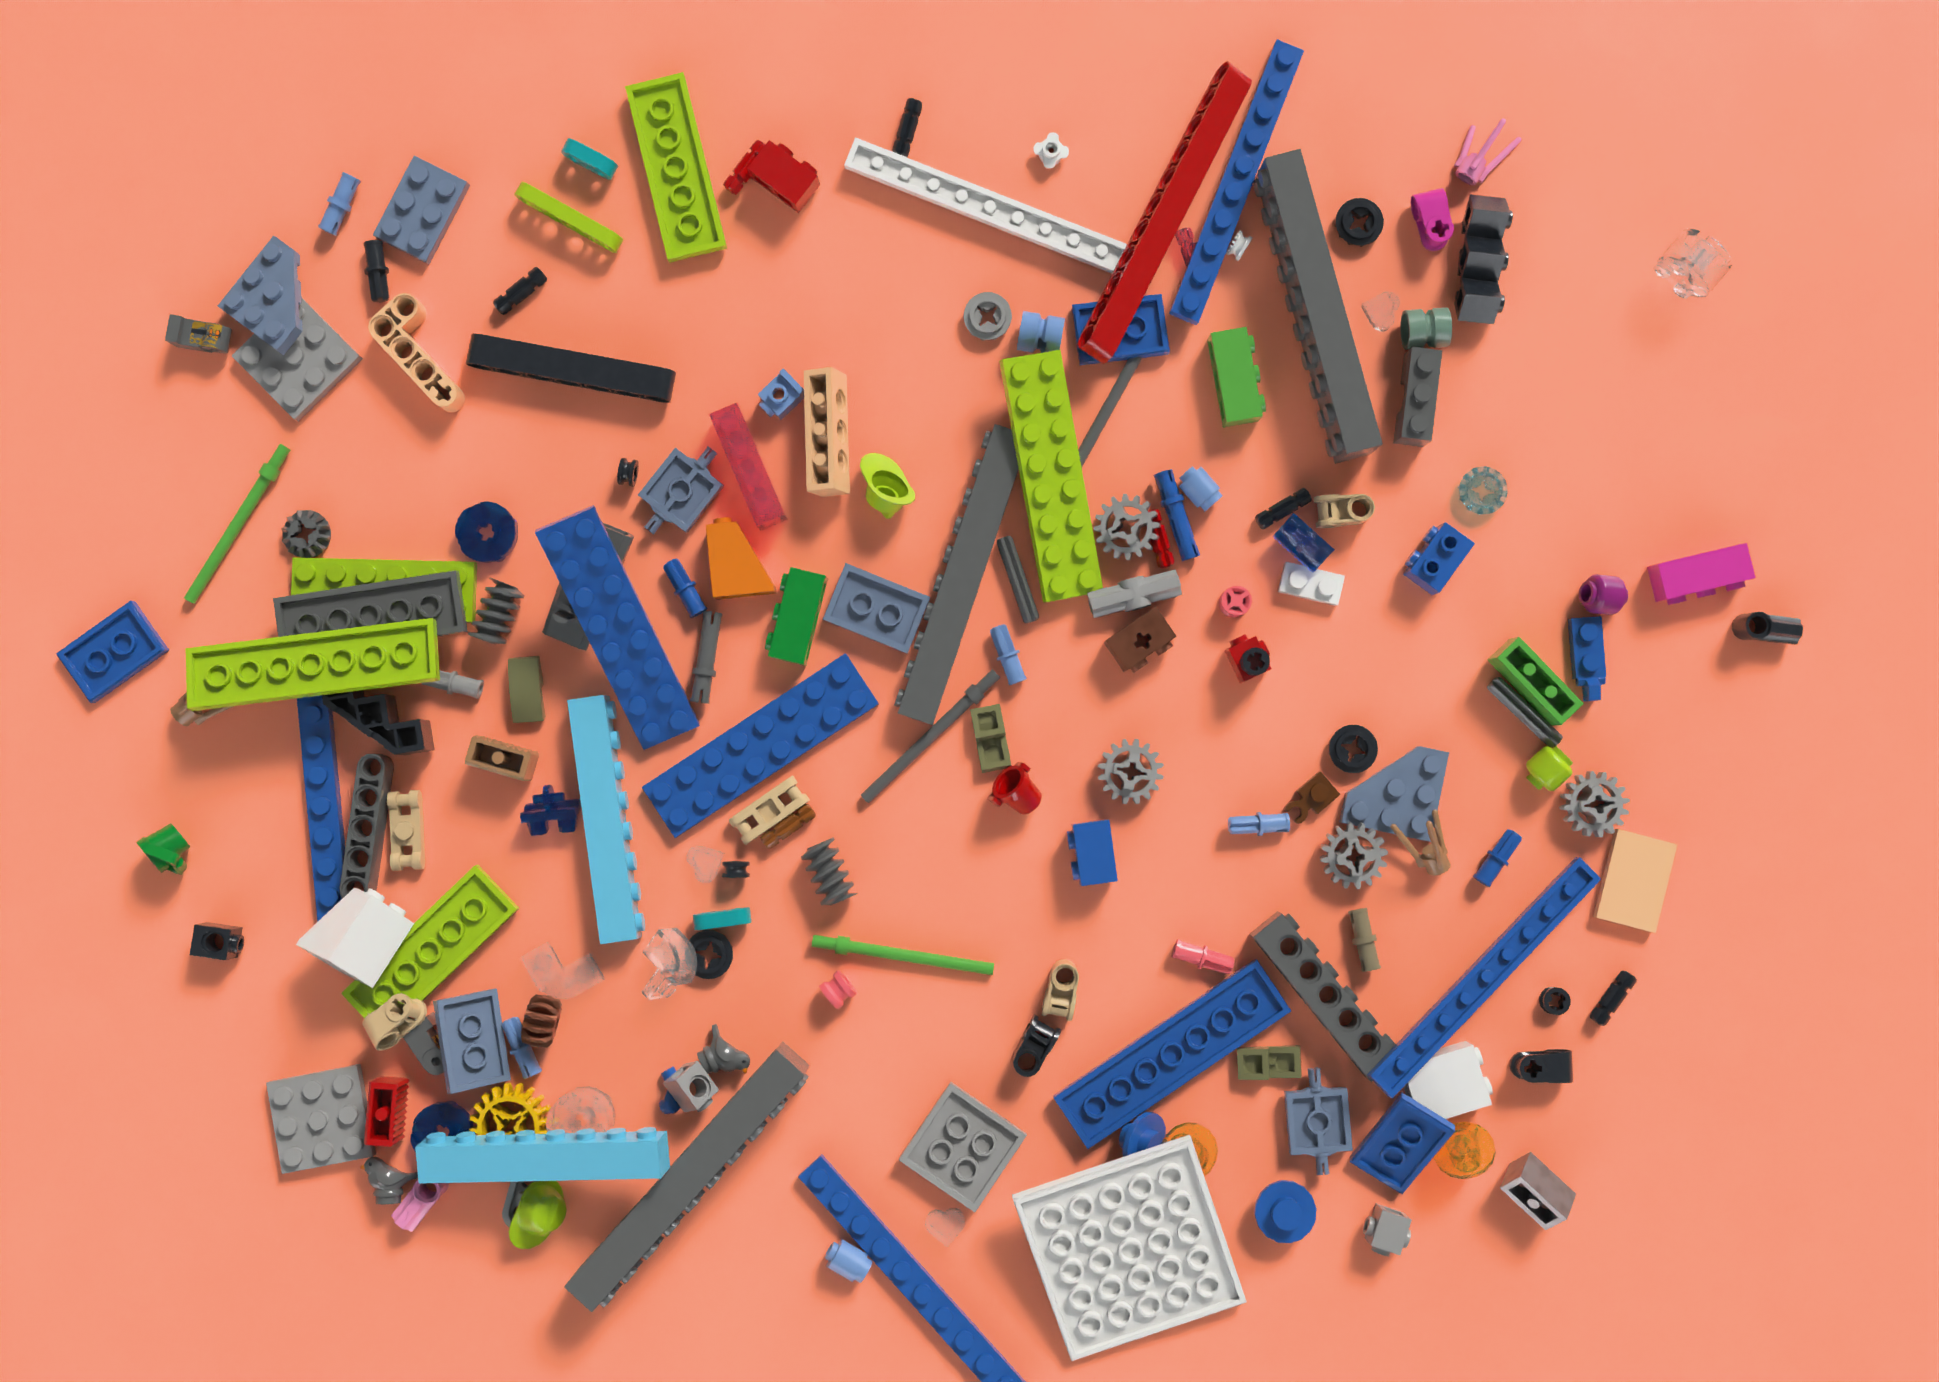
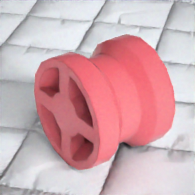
M1232 586L1226 589L1219 598L1221 612L1231 618L1245 614L1252 604L1250 592L1242 586Z
M840 970L833 974V979L829 982H823L819 985L822 993L836 1009L843 1006L845 999L848 997L853 998L857 994L854 986Z

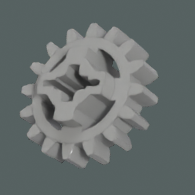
M1123 494L1122 501L1120 502L1114 496L1111 497L1112 506L1109 507L1102 504L1101 507L1105 511L1104 515L1095 516L1096 519L1101 521V525L1095 526L1093 529L1102 534L1096 539L1097 543L1106 542L1103 551L1108 553L1114 549V558L1119 559L1122 553H1125V558L1128 561L1131 560L1132 553H1136L1140 558L1143 557L1141 549L1145 547L1148 550H1152L1153 547L1149 541L1151 539H1159V536L1153 533V530L1160 528L1161 524L1152 520L1158 513L1156 511H1147L1151 505L1148 501L1140 505V496L1138 495L1130 501L1129 496ZM1124 507H1133L1142 513L1132 516L1127 513ZM1114 513L1115 521L1113 526L1107 530L1108 521ZM1124 520L1134 523V526L1131 527L1132 533L1129 535L1124 531L1119 532L1124 527ZM1147 525L1146 534L1140 542L1139 534L1141 528ZM1121 538L1126 540L1130 547H1120L1112 541Z
M1122 739V747L1118 748L1117 745L1112 743L1110 747L1113 752L1111 754L1102 753L1106 763L1097 765L1100 769H1104V774L1099 775L1098 780H1106L1107 784L1104 785L1102 790L1108 791L1111 789L1113 791L1111 799L1115 800L1120 795L1122 796V804H1127L1129 798H1133L1135 804H1140L1141 795L1149 800L1151 798L1149 790L1158 791L1160 789L1155 784L1156 779H1164L1163 775L1157 773V769L1162 768L1164 764L1155 762L1154 759L1157 758L1159 753L1153 752L1150 754L1148 752L1150 748L1149 743H1146L1141 748L1139 747V739H1134L1132 745H1129L1126 739ZM1128 751L1127 757L1124 761H1122L1121 763H1113V760L1116 758V756H1118L1122 752ZM1140 754L1147 759L1150 769L1143 767L1139 761ZM1130 763H1133V768L1138 770V772H1143L1144 775L1132 776L1131 780H1128L1127 774L1117 770V768L1129 767ZM1110 773L1117 774L1122 782L1121 789L1113 783ZM1142 779L1149 780L1142 789L1133 792L1137 782Z
M1586 771L1585 777L1583 775H1575L1576 784L1571 782L1565 784L1567 789L1570 790L1569 793L1560 794V797L1566 800V804L1559 806V809L1567 810L1568 812L1563 818L1564 822L1573 821L1571 830L1579 831L1582 829L1583 836L1590 837L1592 832L1595 837H1603L1604 831L1608 834L1615 833L1613 825L1623 826L1624 822L1620 819V816L1629 815V811L1623 808V804L1630 802V799L1622 798L1621 796L1626 790L1625 786L1616 787L1618 779L1616 777L1607 779L1606 772H1598L1596 775L1594 771ZM1603 787L1608 790L1611 796L1603 792ZM1582 790V794L1577 799L1579 792ZM1595 800L1604 801V804H1598L1594 808L1584 807V805L1590 804ZM1612 809L1611 814H1610L1609 817L1607 818V814H1608V813L1610 812V810ZM1578 812L1586 816V822L1579 816Z
M1347 822L1346 830H1342L1338 825L1335 826L1337 832L1335 836L1329 833L1326 834L1330 841L1329 845L1321 844L1320 846L1322 850L1327 852L1326 855L1320 856L1321 862L1328 863L1323 869L1326 874L1334 872L1331 880L1337 883L1342 879V886L1346 889L1349 887L1350 882H1353L1356 889L1361 888L1362 881L1371 886L1372 880L1370 877L1374 875L1381 878L1382 875L1378 868L1387 867V863L1381 859V856L1387 855L1388 851L1384 848H1379L1385 842L1382 837L1374 839L1377 831L1371 828L1365 832V824L1361 822L1357 829H1354L1351 822ZM1358 836L1367 839L1372 847L1360 845ZM1345 838V843L1342 847L1335 850L1337 844ZM1353 846L1361 854L1356 856L1355 866L1347 857L1352 854ZM1373 861L1370 867L1363 872V868L1365 867V865L1368 862ZM1335 864L1347 866L1350 875L1338 870Z

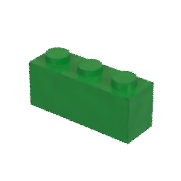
M790 567L788 574H783L780 583V591H784L781 603H776L772 620L776 621L774 633H768L765 650H769V657L807 666L828 581L826 575Z

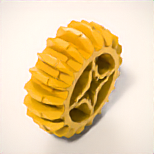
M506 1083L503 1086V1090L499 1086H495L492 1088V1095L486 1092L481 1096L483 1103L478 1102L474 1105V1109L478 1113L471 1115L469 1120L477 1125L471 1127L469 1131L475 1132L478 1135H486L491 1132L490 1115L492 1112L494 1114L493 1119L497 1123L496 1131H504L511 1120L514 1121L521 1116L516 1122L514 1129L508 1130L505 1135L529 1130L526 1126V1121L530 1114L534 1121L535 1134H546V1132L553 1130L546 1125L554 1122V1117L545 1116V1113L551 1109V1106L545 1105L542 1107L540 1105V1102L545 1098L544 1095L541 1094L537 1098L532 1097L535 1088L530 1087L524 1093L523 1083H518L514 1090L511 1083ZM501 1102H516L524 1106V1108L520 1111H512L507 1106L503 1107Z

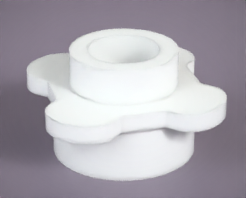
M1054 132L1049 133L1044 141L1035 143L1033 147L1034 153L1039 155L1044 167L1048 169L1054 168L1061 159H1065L1069 155V148L1062 145L1059 141V135ZM1049 148H1053L1054 152L1050 153L1048 151Z

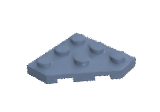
M273 235L217 306L284 355L303 332L298 306L302 304L301 282L298 280L297 267L300 266V255Z
M1416 746L1361 784L1345 792L1339 822L1344 824L1351 822L1354 826H1358L1361 822L1365 824V828H1373L1377 831L1391 834L1395 833L1390 826L1391 824H1396L1406 837L1431 842L1426 822L1431 821L1434 828L1432 811H1438L1449 752Z

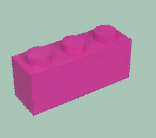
M1747 543L1647 567L1655 602L1667 600L1668 605L1687 601L1686 595L1696 593L1697 598L1716 594L1715 588L1726 586L1727 591L1746 587V580L1756 578Z

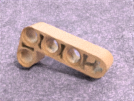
M400 293L371 318L368 325L369 333L436 405L447 412H457L464 406L465 394L410 335L425 321L427 315L426 308L411 294ZM414 304V311L410 315L404 316L406 306ZM391 324V332L387 336L382 337V329L386 325ZM412 346L411 355L402 359L404 348ZM432 368V376L428 380L423 381L422 374L424 370ZM441 386L449 392L450 400L447 401L443 393L438 390Z

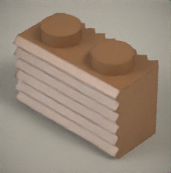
M475 735L471 738L464 764L517 780L531 781L538 762L539 753L538 751H532V749L497 741V739Z

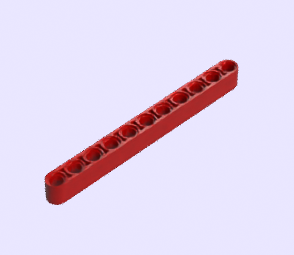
M1226 61L1217 69L1080 335L1077 344L1078 348L1102 364L1107 363L1116 352L1251 87L1252 79L1229 61Z

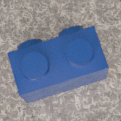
M1446 522L1437 527L1433 525L1422 539L1426 543L1421 550H1414L1405 562L1408 568L1403 575L1431 595L1440 593L1475 545L1473 541Z
M1104 819L1071 824L1072 831H1067L1069 850L1075 849L1076 861L1071 862L1073 880L1079 879L1080 886L1117 882L1110 820Z

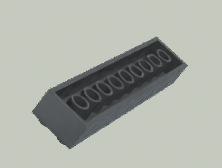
M1301 148L1266 157L1258 170L1256 179H1254V191L1257 197H1261L1264 206L1261 209L1262 220L1265 226H1269L1272 237H1269L1270 249L1273 255L1277 254L1280 264L1277 266L1278 278L1281 284L1285 283L1288 294L1285 295L1286 307L1289 313L1293 312L1296 323L1293 324V331L1296 340L1301 341L1304 352L1301 353L1303 367L1310 372L1312 381L1309 382L1311 396L1313 399H1317L1320 408L1317 411V418L1320 427L1325 428L1328 437L1325 440L1327 454L1329 457H1333L1335 464L1368 456L1382 446L1383 443Z
M782 1041L674 1161L663 1177L656 1181L577 1269L564 1288L589 1311L593 1312L599 1304L604 1308L623 1285L620 1281L626 1284L636 1273L637 1268L643 1262L640 1258L642 1257L647 1260L664 1239L661 1235L664 1234L668 1237L679 1225L680 1220L685 1216L682 1211L685 1210L689 1213L704 1195L705 1191L703 1188L706 1186L710 1190L722 1177L723 1172L726 1170L724 1167L725 1163L732 1166L747 1147L744 1142L748 1139L752 1143L760 1135L768 1123L765 1120L768 1115L774 1119L784 1108L785 1103L788 1101L786 1095L790 1092L794 1096L803 1087L809 1077L806 1072L810 1065Z

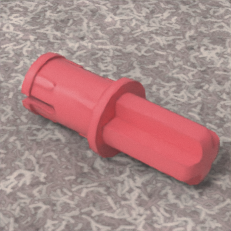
M1179 939L1175 942L1172 958L1196 964L1198 969L1205 967L1224 974L1231 973L1234 966L1233 957L1209 950L1206 945L1202 948Z

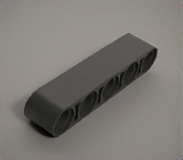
M366 754L360 758L357 764L340 883L342 898L354 888V884L357 881L363 885L364 892H367L369 888L377 891L388 815L387 794L391 792L394 772L392 759L384 754ZM375 759L381 765L380 772L377 775L371 772L370 767ZM370 790L375 792L377 798L372 806L366 800L367 793ZM365 820H368L372 825V832L369 836H366L362 831V825ZM361 851H364L368 856V862L365 866L359 864L358 855Z

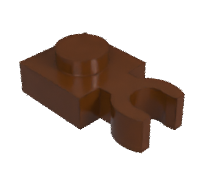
M1318 771L1296 790L1301 798L1298 801L1288 802L1283 809L1285 812H1288L1293 807H1298L1300 815L1294 822L1300 824L1306 820L1308 810L1311 809L1315 814H1319L1341 794L1323 773Z

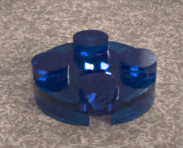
M489 501L479 502L480 504H475L463 510L455 525V536L458 539L462 552L469 558L482 563L503 561L516 546L518 540L517 520L506 508ZM491 524L494 535L492 538L488 537L484 541L482 540L483 534L479 533L481 527L487 528Z
M454 1101L436 1102L424 1108L413 1121L411 1145L414 1151L415 1147L425 1140L427 1135L439 1132L438 1125L449 1129L448 1136H456L459 1133L468 1132L474 1126V1123L469 1120L470 1114Z

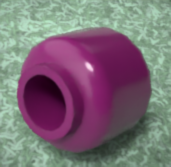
M1594 574L1582 583L1579 589V600L1590 613L1614 615L1626 604L1628 590L1620 577Z

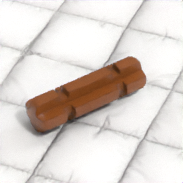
M809 804L803 805L797 810L796 814L792 813L776 824L772 831L768 830L762 834L760 838L766 848H773L780 843V839L784 840L801 828L804 822L808 823L814 819L816 813Z

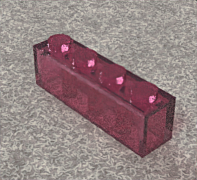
M736 402L710 413L711 421L757 528L762 531L788 520L738 403Z

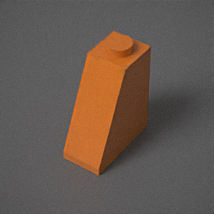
M730 517L713 519V524H705L713 598L723 600L777 594L776 586L736 521L732 522Z

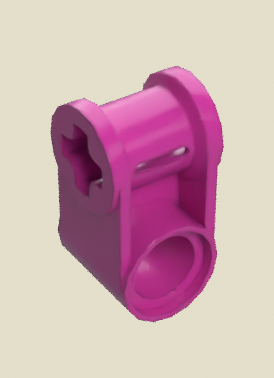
M1443 188L1412 195L1410 199L1411 211L1416 221L1423 247L1429 251L1443 249L1454 232L1446 192Z

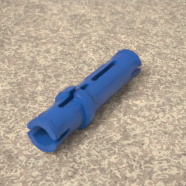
M1169 469L1153 475L1162 499L1160 504L1162 508H1165L1181 560L1185 561L1200 556L1182 502L1185 499L1177 488L1173 470Z

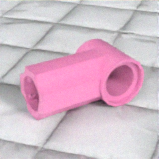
M417 1180L411 1191L391 1215L395 1224L402 1229L414 1231L440 1196L448 1189L449 1183H434L436 1192H433L427 1188L426 1183L419 1184Z

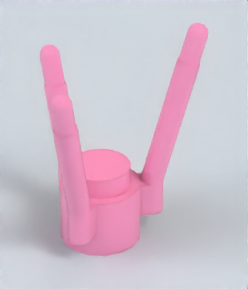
M1502 118L1478 154L1471 153L1467 156L1476 129L1474 125L1470 126L1460 156L1454 164V167L1457 168L1455 174L1461 181L1469 185H1476L1477 182L1482 183L1486 176L1521 142V138L1517 137L1485 167L1487 161L1484 156L1501 132L1506 119Z

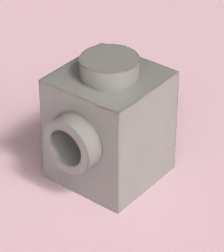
M1375 1203L1372 1216H1368L1364 1223V1238L1372 1246L1371 1250L1378 1254L1389 1257L1390 1253L1401 1256L1402 1249L1407 1248L1410 1242L1411 1230L1409 1228L1412 1219L1404 1212Z

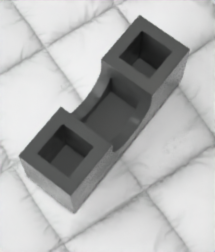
M1411 347L1404 354L1400 384L1404 385V397L1401 409L1396 415L1393 444L1424 447L1432 441L1442 350Z

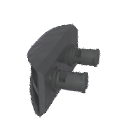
M603 523L622 564H624L634 536L629 532ZM559 582L542 633L586 651L590 642Z

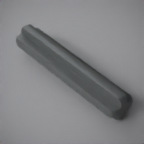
M1011 536L1002 537L997 540V546L1023 622L1026 624L1037 621L1039 614L1013 538Z
M1501 677L1494 678L1488 684L1487 689L1547 746L1554 748L1561 742L1563 736Z

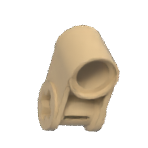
M1329 494L1314 497V503H1317L1318 522L1315 525L1319 529L1363 524L1375 511L1374 501L1366 494ZM1355 502L1362 503L1366 508L1365 516H1356L1352 512V504Z
M1061 959L1052 965L1048 987L1043 999L1041 1016L1046 1017L1048 1014L1066 1017L1067 1021L1072 1022L1079 982V973L1072 961ZM1062 968H1068L1073 971L1072 978L1067 982H1061L1056 978L1057 972Z
M402 993L395 994L377 1010L368 1014L364 1018L362 1025L375 1049L378 1051L387 1050L395 1046L401 1038L425 1020L427 1007L421 1000L411 999Z

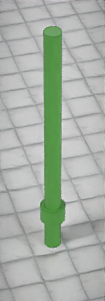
M280 443L268 463H263L258 471L260 476L185 594L184 599L193 604L196 603L271 481L275 482L281 473L279 468L291 449Z
M813 935L811 947L835 950V954L848 955V953L987 975H993L994 963L851 941L850 937L838 935V938Z

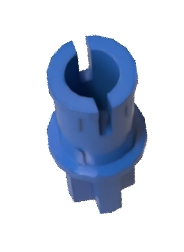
M676 558L668 561L663 566V569L676 590L674 595H679L690 618L702 614L708 608L704 605L694 587L696 582H691L679 559Z
M1507 829L1492 851H1487L1488 857L1473 877L1490 888L1504 866L1508 867L1509 863L1507 861L1521 843L1522 837L1515 831Z

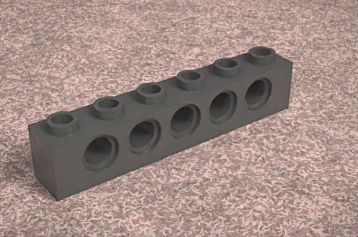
M1278 911L1275 912L1249 935L1364 1077L1372 1082L1373 1080L1367 1074L1396 1044L1386 1033L1381 1036L1375 1028L1378 1022L1367 1009L1362 1012L1355 1004L1359 1000L1355 993L1347 985L1342 988L1335 979L1339 974L1328 961L1323 964L1316 956L1320 952L1316 945L1308 937L1304 940L1296 930L1300 926L1289 913L1284 916ZM1285 938H1292L1294 949L1288 954H1283L1280 949L1281 942ZM1305 962H1311L1314 967L1312 975L1306 978L1301 977L1300 967ZM1325 986H1331L1333 989L1332 998L1325 1002L1321 1001L1319 997L1321 989ZM1350 1010L1352 1012L1351 1022L1347 1025H1340V1014L1343 1011ZM1366 1034L1371 1035V1045L1367 1049H1360V1038Z

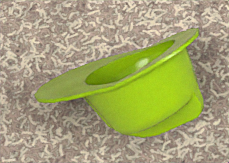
M869 453L861 458L860 469L867 482L866 500L871 507L880 511L886 519L892 518L904 505H909L915 501L916 494L913 488L908 483L901 468L891 458L879 453Z
M534 1181L524 1190L508 1231L509 1239L515 1247L531 1249L538 1246L548 1238L552 1231L558 1229L563 1223L567 1208L563 1199L562 1187L557 1181Z

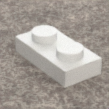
M1285 562L1278 592L1338 606L1345 575Z

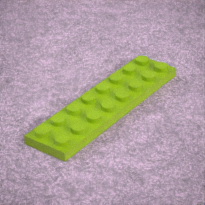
M1061 350L1002 359L999 361L1043 603L1087 595L1089 592L1103 588Z
M434 618L185 648L187 709L191 711L440 681L437 621Z

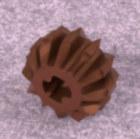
M536 994L530 999L522 1023V1043L530 1044V1046L537 1048H548L553 1043L562 1010L560 999L545 994Z

